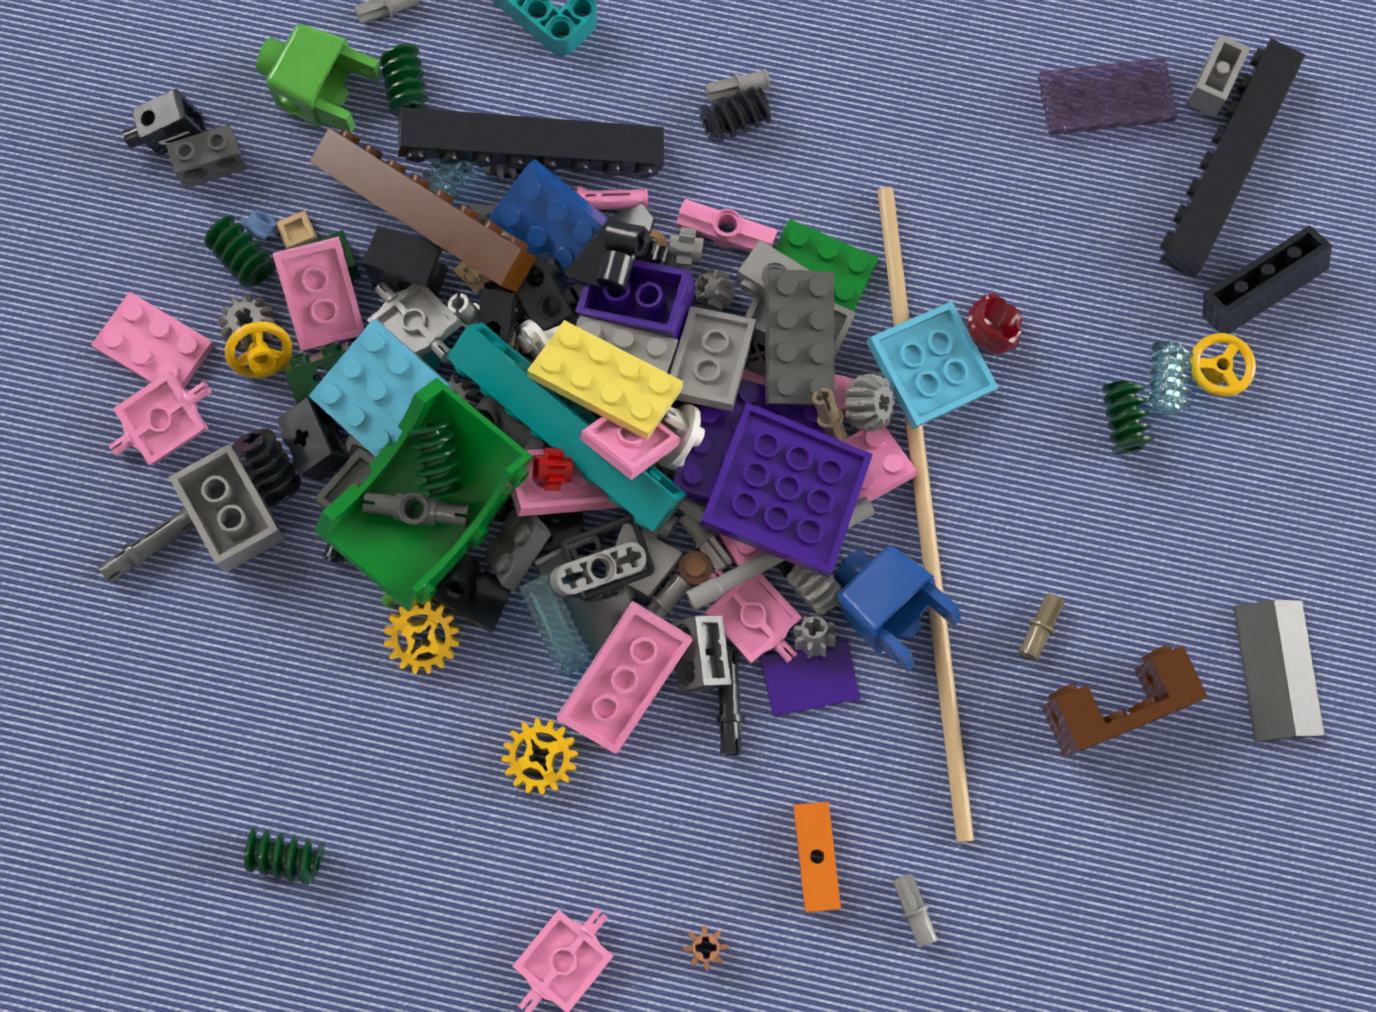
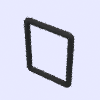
M633 515L585 531L561 542V550L566 563L573 561L568 545L631 522L638 543L645 550L647 570L584 593V591L577 594L581 600H588L654 573L655 567L640 526L634 521ZM577 573L571 574L572 581L579 579Z

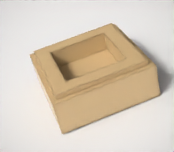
M305 210L276 222V227L286 249L318 239Z

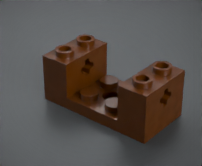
M1167 644L1141 658L1143 664L1134 670L1148 699L1128 708L1129 715H1127L1125 709H1122L1103 718L1088 685L1077 689L1075 683H1072L1049 695L1050 702L1041 708L1063 757H1069L1208 698L1184 645L1172 650L1170 644Z

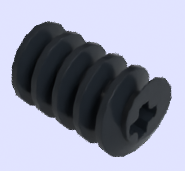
M753 86L747 88L746 95L742 91L736 92L734 99L729 95L723 98V105L718 100L712 101L711 109L706 104L699 107L701 122L709 140L715 134L720 142L724 141L723 131L727 130L731 137H735L736 126H739L743 133L748 132L747 122L749 121L757 129L759 128L760 117L767 124L771 123L770 106L761 87H758V90Z
M258 429L238 438L232 445L235 453H241L238 457L239 461L247 464L245 467L247 474H254L252 482L255 485H260L258 491L260 495L266 496L264 499L266 504L277 505L290 499L300 488L302 479L295 472L296 470L293 464L289 462L287 453L283 451L281 443L276 440V435L272 430Z

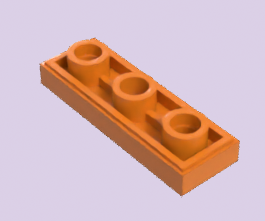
M829 801L793 805L804 911L808 913L841 909ZM812 851H819L822 854L821 863L816 864L811 861L810 854Z

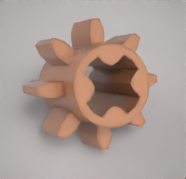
M703 925L702 935L697 937L692 932L688 933L689 937L693 940L692 946L684 947L683 951H692L694 958L690 962L691 966L695 965L699 960L704 962V969L708 971L710 967L709 961L715 960L719 964L723 963L718 953L719 950L727 949L728 945H719L717 938L721 935L720 930L712 936L707 934V927ZM703 937L708 938V942L715 944L716 947L715 951L709 953L708 959H703L702 953L695 950V946L702 943Z

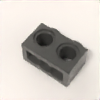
M229 124L166 144L174 172L184 189L247 169L239 143Z
M693 616L671 623L692 637V642L676 664L679 692L708 691L731 685L723 616Z

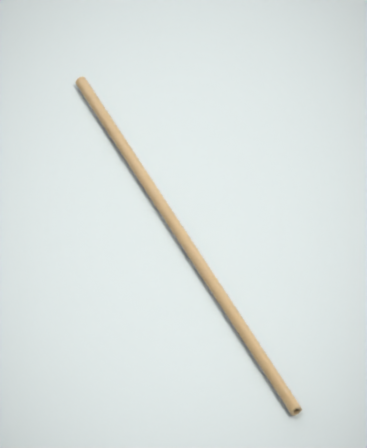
M882 187L877 190L893 324L896 326L910 319L894 190L892 187ZM905 417L910 462L917 470L916 477L912 478L923 568L934 576L936 587L943 592L923 425L912 430ZM929 606L928 611L957 843L974 841L948 625L947 621Z

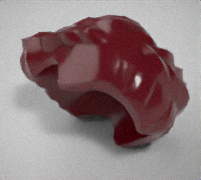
M994 293L985 294L980 300L974 302L968 313V332L972 336L973 342L979 344L982 350H986L990 354L1002 355L1016 349L1022 329H1020L1023 320L1021 311L1012 304H1007L1004 298Z

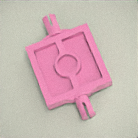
M166 372L113 408L122 423L125 434L113 443H110L109 448L114 449L112 452L119 456L120 453L133 446L141 452L148 465L157 464L209 429L200 416L196 402L212 393L211 389L207 388L209 387L208 384L202 381L199 385L187 391L182 388L173 372Z
M718 568L715 570V574L713 572L709 576V579L717 578L724 573ZM762 574L725 592L716 603L705 611V616H723L725 638L750 665L763 653L773 649L781 655L787 664L798 655L784 639L788 631L802 617Z
M596 908L584 925L572 921L563 912L558 910L512 966L527 979L532 988L521 1003L518 1004L523 1010L530 1000L533 999L524 1012H532L542 998L553 1001L565 1012H570L614 957L599 943L594 935L605 920L608 919L605 914H602L597 922L593 924L601 914L599 909Z

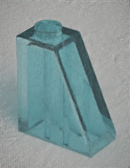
M548 573L520 586L519 589L557 673L565 671L566 675L582 669L585 666L584 661L588 660L589 657L563 597L558 595L551 587V573Z

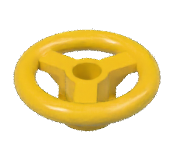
M252 322L238 328L229 337L225 346V359L229 367L237 374L247 378L258 379L276 374L284 368V364L289 362L288 359L292 355L290 336L283 328L270 322ZM262 332H269L277 336L282 343V351L269 348L267 343L263 341ZM251 334L252 343L249 345L248 351L236 358L235 349L238 342L246 335Z
M1226 333L1208 335L1194 346L1190 355V371L1195 382L1210 394L1221 397L1239 394L1251 384L1256 371L1254 355L1249 346L1234 335ZM1212 344H1229L1222 355L1212 358H1200L1203 351ZM1237 351L1242 354L1246 366L1244 376L1240 381L1232 370V359ZM1217 363L1222 364L1225 370L1219 369ZM1226 381L1228 387L1217 386L1215 384H1221Z

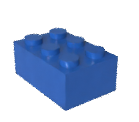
M535 159L526 166L488 217L509 235H513L529 245L527 249L536 256L549 252L551 256H555L563 267L564 273L562 276L566 280L569 279L565 275L566 270L608 219Z

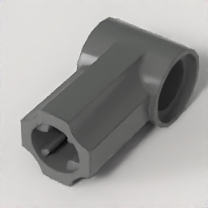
M484 396L475 407L479 413L522 448L533 439L534 436L530 433V428L522 421L511 418L505 412V407L496 399Z

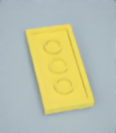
M565 320L527 370L528 378L646 440L649 439L683 389V381Z

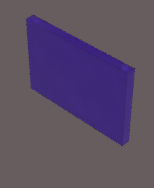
M847 639L836 641L835 647L827 646L826 657L820 655L807 658V654L803 649L794 650L798 655L794 659L792 658L788 664L779 653L765 654L760 657L772 717H781L786 714L850 701L856 702L861 699Z

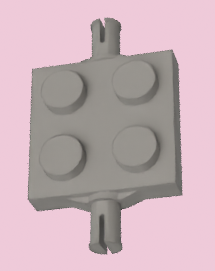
M385 282L380 283L381 287L377 285L375 293L385 302L380 310L367 319L368 323L373 318L379 320L420 358L433 351L442 362H448L446 355L451 350L443 342L462 326L460 320L427 287L413 283L407 289L394 293Z

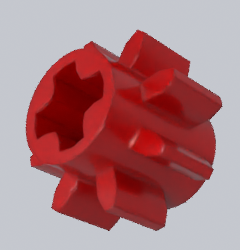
M544 448V456L536 455L534 457L532 466L533 480L541 482L540 487L544 488L545 491H561V483H570L572 480V458L565 457V451H561V448Z

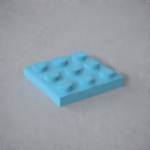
M952 301L878 333L866 341L884 377L889 379L890 388L894 389L893 394L912 430L980 399L999 388Z
M373 318L309 397L376 457L386 443L394 445L399 438L402 430L398 428V425L416 392L436 377L449 388L452 385L379 320Z

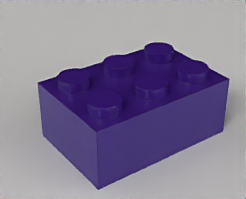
M635 260L625 291H612L584 284L575 313L578 318L579 315L675 338L678 339L679 346L696 286L690 270Z

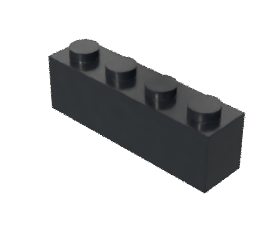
M1307 226L1203 294L1202 317L1219 333L1230 334L1327 271L1330 265L1332 244L1313 227Z

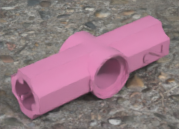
M687 199L682 203L676 221V228L696 229V235L711 239L720 248L735 247L750 253L759 240L773 247L778 231L741 218L732 209L717 210ZM721 225H730L734 231L725 233L719 227Z

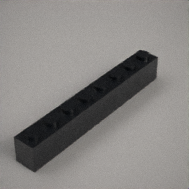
M1272 38L1264 49L1257 48L1249 65L1254 67L1251 74L1245 73L1237 87V91L1241 92L1238 100L1232 99L1224 114L1225 117L1229 118L1226 125L1220 124L1211 140L1212 143L1216 144L1212 153L1209 151L1205 153L1198 167L1203 172L1199 179L1193 178L1185 195L1190 197L1186 206L1183 204L1179 206L1172 220L1177 225L1173 233L1167 231L1159 246V249L1164 250L1159 260L1160 263L1193 279L1203 268L1306 54Z
M401 107L398 117V157H406V160L410 162H423L426 159L439 160L442 164L448 165L458 164L459 161L473 162V165L478 167L506 164V167L510 169H522L535 159L549 171L565 168L571 169L573 173L583 174L594 170L603 171V174L609 176L635 173L636 177L650 178L657 175L664 165V127Z

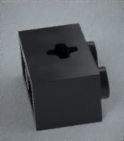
M306 397L277 418L282 431L281 438L291 452L294 469L301 476L321 482L350 459L334 419L311 398Z

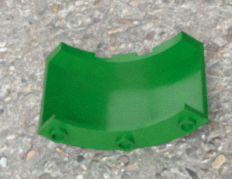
M437 377L414 394L405 415L398 425L402 433L394 445L386 443L371 462L368 468L372 473L359 487L353 483L332 504L321 512L315 529L316 534L408 612L418 603L426 604L435 594V586L451 571L472 545L477 547L484 541L489 533L486 529L502 508L514 488H518L529 475V471L526 468L532 458L531 454ZM451 421L444 428L452 429L454 436L448 442L454 443L456 450L450 455L458 458L459 463L453 469L459 470L461 477L455 482L461 483L464 490L458 494L439 499L445 503L470 505V515H458L459 517L470 518L468 527L437 523L436 526L411 525L403 521H396L392 516L363 513V504L375 505L373 501L364 500V495L367 491L394 496L397 493H418L429 496V492L418 490L419 485L427 482L426 478L415 476V473L423 469L424 465L413 463L412 460L422 453L421 451L410 449V445L418 442L419 437L408 436L407 432L425 423ZM420 500L414 501L410 507L412 517L417 519L424 511V506Z

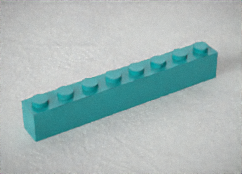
M484 323L467 325L446 357L455 365V370L460 375L475 381L485 396L496 399L505 407V412L511 418L526 424L530 428V433L536 439L547 442L553 448H561V451H565V457L572 458L573 465L582 472V477L588 483L603 489L613 504L621 508L624 507L629 511L639 526L647 530L650 529L652 532L665 526L688 494L673 484V481L654 465H651L632 480L626 477L580 439L581 431L598 420L583 406L528 378L527 370L532 363Z

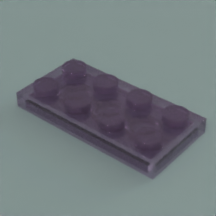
M1165 58L1043 71L1038 76L1049 136L1173 122L1177 117Z

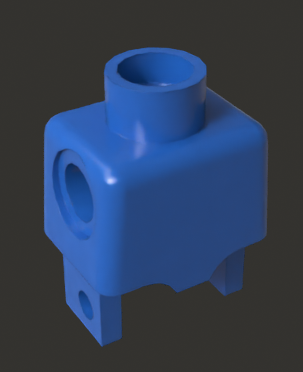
M893 546L884 548L874 559H871L862 550H857L846 557L835 573V580L843 587L838 593V602L845 621L877 654L884 651L907 672L914 666L912 652L898 639H911L921 629V616L929 606L953 627L961 620L959 606L936 587L934 576Z

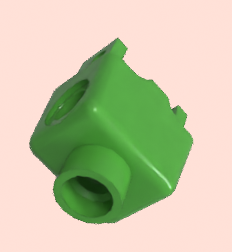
M298 24L293 28L286 43L273 37L268 38L262 45L256 62V70L260 75L267 77V86L275 104L279 108L317 127H321L323 123L351 133L355 128L352 114L350 111L341 108L349 96L346 88L348 75L350 72H354L375 82H379L382 77L378 59L351 49L345 38L304 24Z

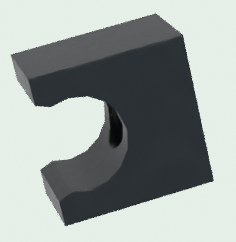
M377 226L363 260V265L372 286L377 287L379 285L381 287L380 283L385 282L394 293L405 290L414 283L429 288L438 297L448 272L446 265L438 263L442 252L440 246L381 226Z

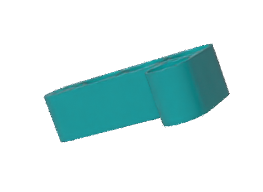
M491 0L557 56H566L572 53L596 29L598 23L595 0H569L561 9L549 0ZM581 12H586L589 15L585 17H580L577 14ZM538 13L544 15L541 18L532 17L534 14ZM559 33L567 34L564 38L555 37Z

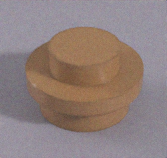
M692 551L681 558L678 572L680 577L689 585H700L707 581L712 574V563L704 553Z

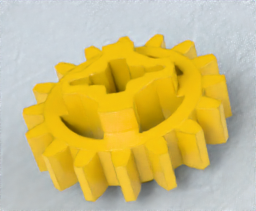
M431 599L424 605H419L418 603L409 612L399 605L401 615L391 613L389 620L394 626L387 625L384 629L385 634L392 636L384 641V647L394 648L389 658L393 660L400 657L399 668L403 669L410 664L412 665L413 674H417L419 667H424L426 673L430 674L433 664H436L441 669L444 668L445 662L443 657L445 656L449 659L454 657V652L450 646H459V639L452 636L459 632V625H450V622L454 619L453 612L444 615L442 613L444 606L439 604L436 608L431 607ZM419 614L427 615L425 618L418 620L410 618ZM439 622L445 632V641L437 635L436 628ZM429 626L427 639L423 638L414 647L416 634H420ZM399 631L407 639L405 650L399 641ZM427 652L433 654L428 657H417L418 654Z
M535 718L534 727L531 728L525 722H522V733L519 734L513 730L510 732L514 739L513 744H503V747L510 751V755L501 757L503 763L511 764V767L505 771L507 777L517 776L513 783L516 788L525 783L526 794L530 795L535 787L538 788L541 796H545L546 787L549 786L556 793L559 791L558 781L561 780L567 784L570 782L566 775L567 770L576 771L577 769L573 763H570V759L578 757V751L569 750V747L575 743L573 737L563 738L567 731L564 726L555 731L554 720H549L546 727H544L540 719ZM536 735H549L557 741L546 743L538 740ZM525 741L527 744L525 754L517 760L518 749ZM533 743L536 744L542 753L549 752L545 757L547 771L537 761L531 763V760L535 758ZM564 754L562 766L555 774L553 770L555 759ZM534 771L542 774L544 780H533L526 777L523 773Z

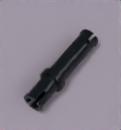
M727 649L731 685L718 688L719 716H716V724L719 725L720 755L737 756L742 755L741 724L744 723V715L740 714L739 651Z

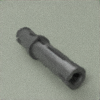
M183 508L131 544L129 542L122 546L124 549L97 567L111 584L127 571L144 565L143 561L194 528L195 525L186 509Z

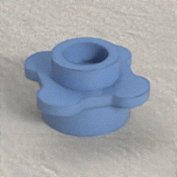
M253 210L248 219L242 217L240 220L242 225L248 227L247 232H250L254 238L264 240L268 236L277 237L278 232L274 229L276 221L264 212Z

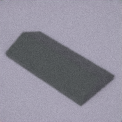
M1269 600L1234 606L1254 742L1324 736L1302 600Z

